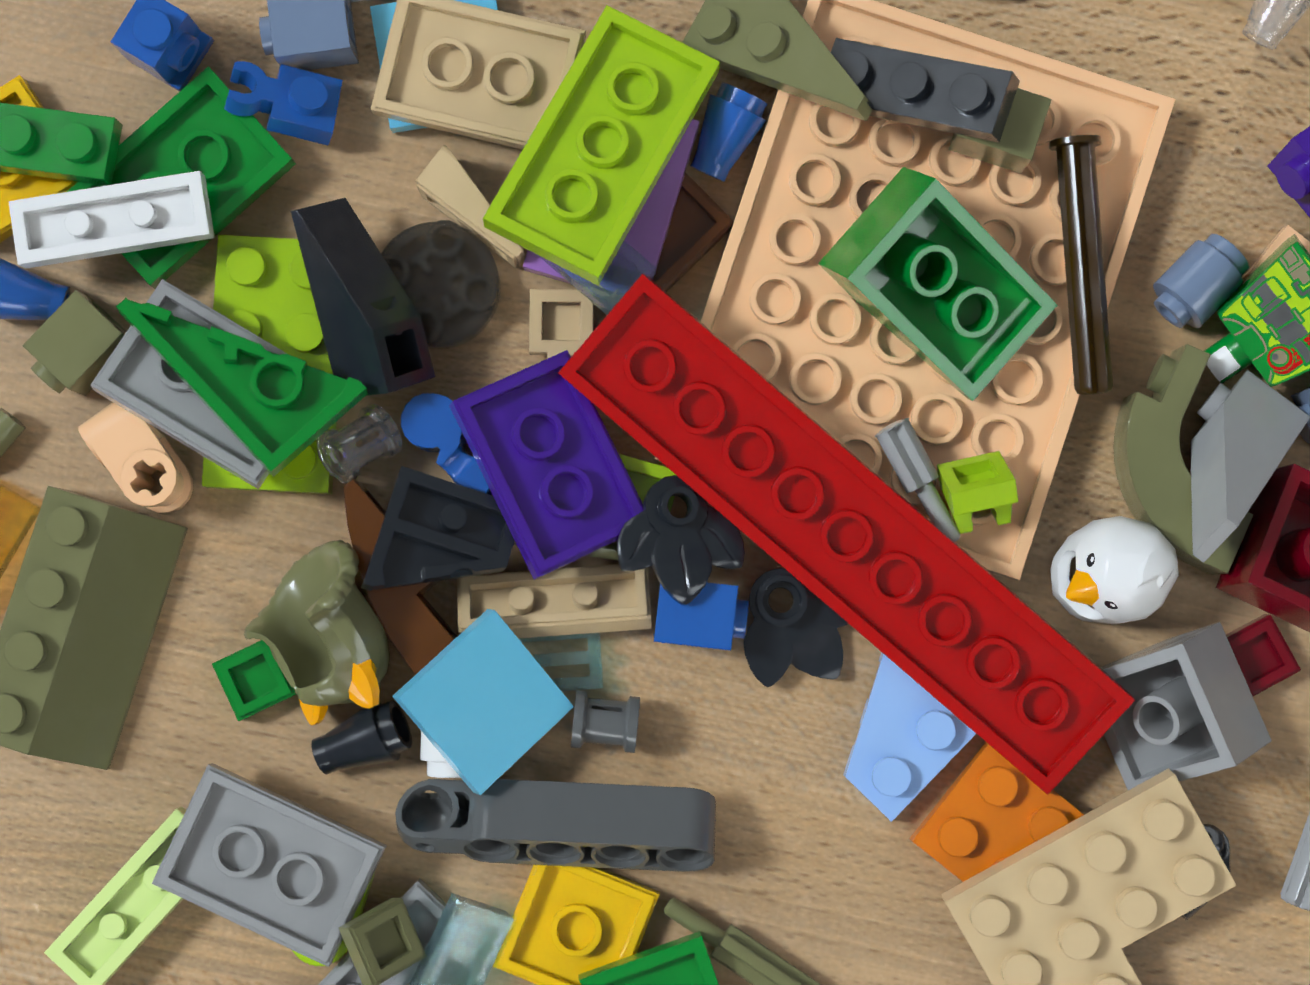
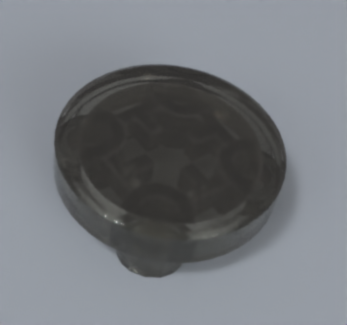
M450 220L418 224L398 234L381 253L419 312L429 349H448L462 345L481 333L493 318L500 298L501 284L499 271L487 246L469 230Z

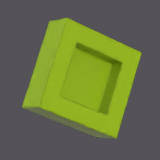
M1000 451L937 464L939 486L960 534L973 531L972 514L981 510L991 509V513L998 525L1011 523L1012 504L1018 502L1016 479Z

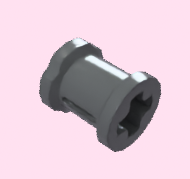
M576 690L571 748H581L585 742L623 746L625 752L635 753L640 697L630 696L628 701L589 698L586 691Z

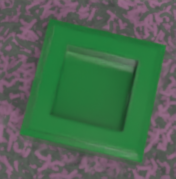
M263 640L212 663L238 721H243L297 695L295 689L290 686L275 661L270 647Z

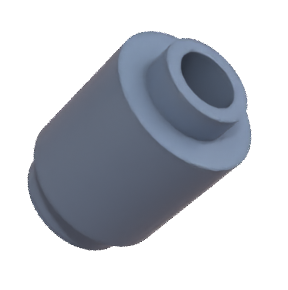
M1211 234L1205 241L1197 240L1153 284V289L1158 296L1154 301V306L1167 321L1178 328H1182L1185 324L1200 328L1243 284L1242 275L1249 269V264L1244 255L1231 242L1218 234Z

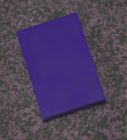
M568 350L460 397L449 405L534 580L616 542L624 523L643 511V503L595 405L558 374L571 358Z

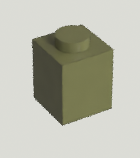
M1017 88L999 143L954 133L948 150L1021 174L1032 160L1052 99Z
M75 290L22 346L37 359V362L31 367L32 371L54 391L60 394L65 388H68L71 391L86 396L93 389L90 386L127 331L93 299Z

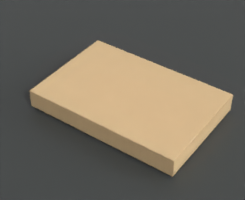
M397 0L371 111L376 116L523 149L583 47L586 31L455 0Z

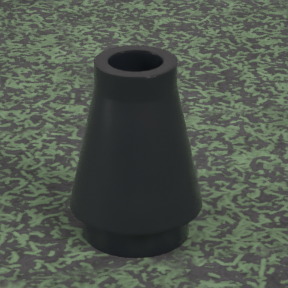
M391 700L384 704L379 702L378 705L370 709H361L326 734L314 738L311 742V747L319 769L327 775L337 770L399 760L401 752L412 747V735L402 709L395 701Z

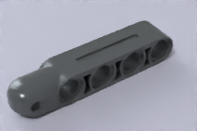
M428 779L418 782L409 788L399 800L395 812L398 833L403 842L411 848L426 853L464 854L471 859L481 862L686 872L706 869L712 866L715 861L716 800L709 792L695 788L497 779L484 793L479 795L473 793L463 780ZM431 790V791H434V792H436V793H425V792Z

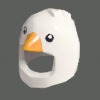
M1123 516L1093 520L1069 535L1055 554L1050 568L1052 594L1069 614L1082 621L1105 624H1118L1146 619L1162 607L1179 576L1176 550L1165 536L1151 523ZM1076 557V571L1070 582L1071 560Z

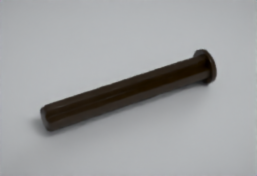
M1098 135L1068 136L1049 142V149L1057 153L1074 388L1077 394L1082 395L1103 394L1111 391L1113 388L1095 147L1101 145V136Z

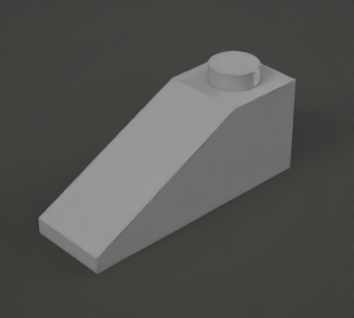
M1249 370L1244 373L1231 390L1220 383L1197 411V414L1206 421L1191 440L1193 555L1203 563L1239 526L1310 418L1308 414Z

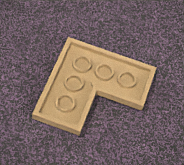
M1168 768L941 895L992 985H1142L1122 948L1237 885L1176 775Z

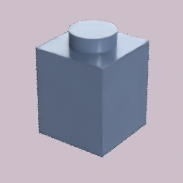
M267 0L269 16L259 18L261 42L265 55H274L279 65L284 64L307 71L359 64L350 0Z

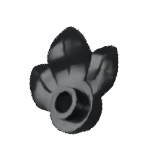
M677 475L664 477L649 488L644 498L643 511L624 523L617 540L620 569L622 571H636L652 566L664 590L680 605H687L702 591L712 571V565L723 569H739L744 563V543L739 529L715 508L708 506L707 501ZM671 496H678L686 503L687 512L684 518H676L669 512L668 500Z
M773 569L762 574L754 582L750 590L749 606L755 619L748 628L743 641L745 657L756 679L765 687H771L781 679L790 664L811 676L837 679L841 673L844 653L837 628L849 623L786 569ZM776 588H784L792 595V605L786 612H775L769 605V595Z

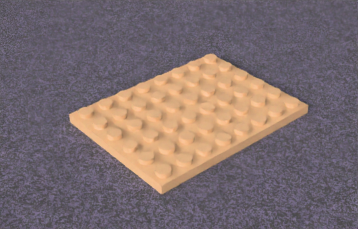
M808 0L803 18L830 52L835 39L839 38L1013 71L1020 80L1018 88L1052 100L1032 160L1020 174L948 150L954 133L869 116L868 120L864 121L778 89L701 323L930 521L931 519L915 491L906 493L875 435L889 424L909 418L936 471L937 464L1000 451L1016 479L1018 502L1012 504L1011 523L998 525L991 513V509L973 512L971 518L973 531L962 533L956 543L989 572L1015 581L1020 580L1080 396L1074 388L1057 153L1049 149V142L1057 138L1076 135L1101 136V145L1095 147L1108 309L1176 99L874 0ZM903 167L936 178L1058 305L974 401L967 399L865 310L818 264ZM937 478L932 482L951 515L946 499L940 489L939 479Z

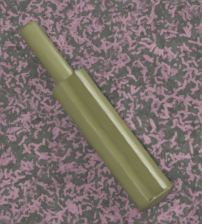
M671 898L664 908L665 915L692 933L700 931L703 940L714 947L710 957L750 984L821 985L734 925L730 924L726 931H724L676 898Z

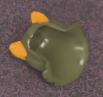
M334 540L315 547L309 554H305L300 560L295 561L276 588L275 595L269 600V605L258 613V617L253 619L244 631L246 640L252 638L260 639L270 647L272 655L290 686L295 689L304 716L310 725H316L323 721L328 705L354 702L367 709L378 705L379 684L388 672L390 653L384 628L372 607L354 583V577L358 572V554L351 544L345 543L343 540Z

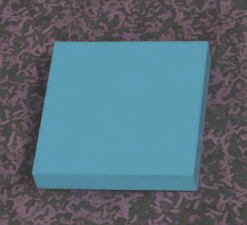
M487 609L392 696L472 792L479 795L484 793L574 707L499 614L491 609Z

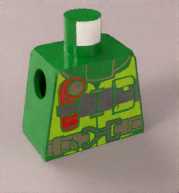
M1296 234L1283 242L1243 281V284L1218 309V316L1230 333L1205 349L1204 352L1211 354L1206 365L1220 383H1225L1251 364H1254L1270 387L1310 371V254Z

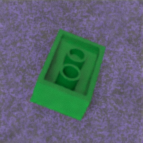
M903 167L818 263L865 310L971 401L975 400L1058 306L936 178Z

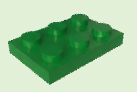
M208 66L119 145L112 185L201 171L206 178L215 237L294 167L296 163L253 115L246 117L236 116L224 109L229 88ZM77 182L67 192L107 185ZM212 239L121 254L144 280L156 289L162 279L166 281Z

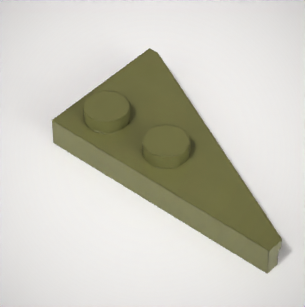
M705 0L682 42L720 62V69L864 121L868 120L872 112V108L867 104L868 99L790 0Z

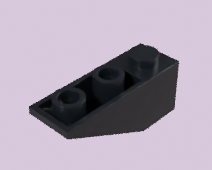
M341 198L291 211L333 375L346 380L348 377L361 381L367 388L368 394L366 396L391 393L435 378L420 314L347 199Z

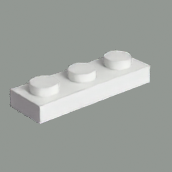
M201 171L8 201L17 264L25 269L215 238L206 178Z

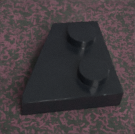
M401 466L361 588L373 591L503 572L507 567L515 540L492 495Z

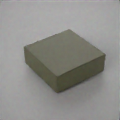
M390 898L338 927L363 985H379L427 957L402 898Z

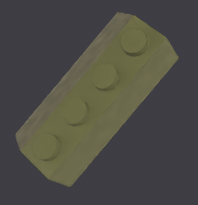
M52 486L47 487L0 629V746L27 755L104 770L110 769L185 540L187 527L70 490Z

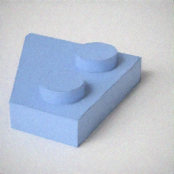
M881 652L876 677L869 699L867 698L857 738L851 748L843 775L892 822L976 733Z

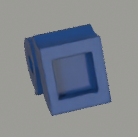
M423 393L413 397L405 405L401 414V428L404 436L413 445L424 451L439 452L436 463L448 473L455 484L492 495L474 456L467 454L465 450L466 439L449 406L452 400L435 393Z

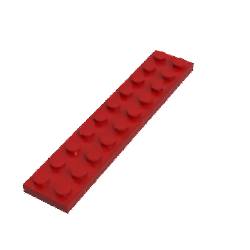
M645 273L636 280L558 372L573 387L1047 795L1135 701L1134 697L962 547L950 539L925 515Z

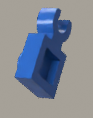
M246 61L234 63L230 81L245 85L252 92L240 93L229 90L224 107L226 111L243 117L254 115L257 112L269 114L266 130L329 145L334 131L343 80L280 64L275 79L267 77L265 72L253 63Z

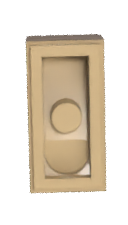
M446 145L442 146L415 180L422 198L514 268L519 267L521 269L525 260L520 245L484 227L483 217L490 204Z

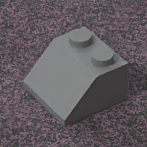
M1220 622L1166 639L1100 667L1135 699L1132 705L1104 734L1127 790L1134 788L1168 768L1176 775L1180 782L1237 766L1272 741Z

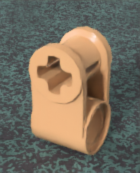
M114 402L78 426V431L86 445L110 472L124 495L131 502L160 514H168L182 509L190 500L193 492V478L189 469L165 437L164 432ZM156 470L164 473L159 479L163 489L158 494L149 491L155 485L151 475Z

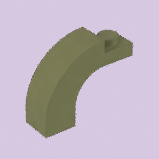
M1186 344L1172 351L1170 357L1162 354L1156 362L1146 386L1147 389L1154 392L1152 398L1136 392L1123 399L1114 432V465L1121 493L1136 520L1148 522L1155 526L1173 545L1179 560L1211 575L1227 574L1254 514L1247 512L1239 526L1204 563L1193 555L1191 475L1181 455L1179 437L1182 419L1211 354Z

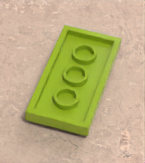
M606 5L484 215V227L599 286L717 77L720 62Z
M218 235L213 310L283 352L305 360L308 366L333 374L298 239ZM337 422L273 477L269 473L259 489L203 456L202 487L332 495Z

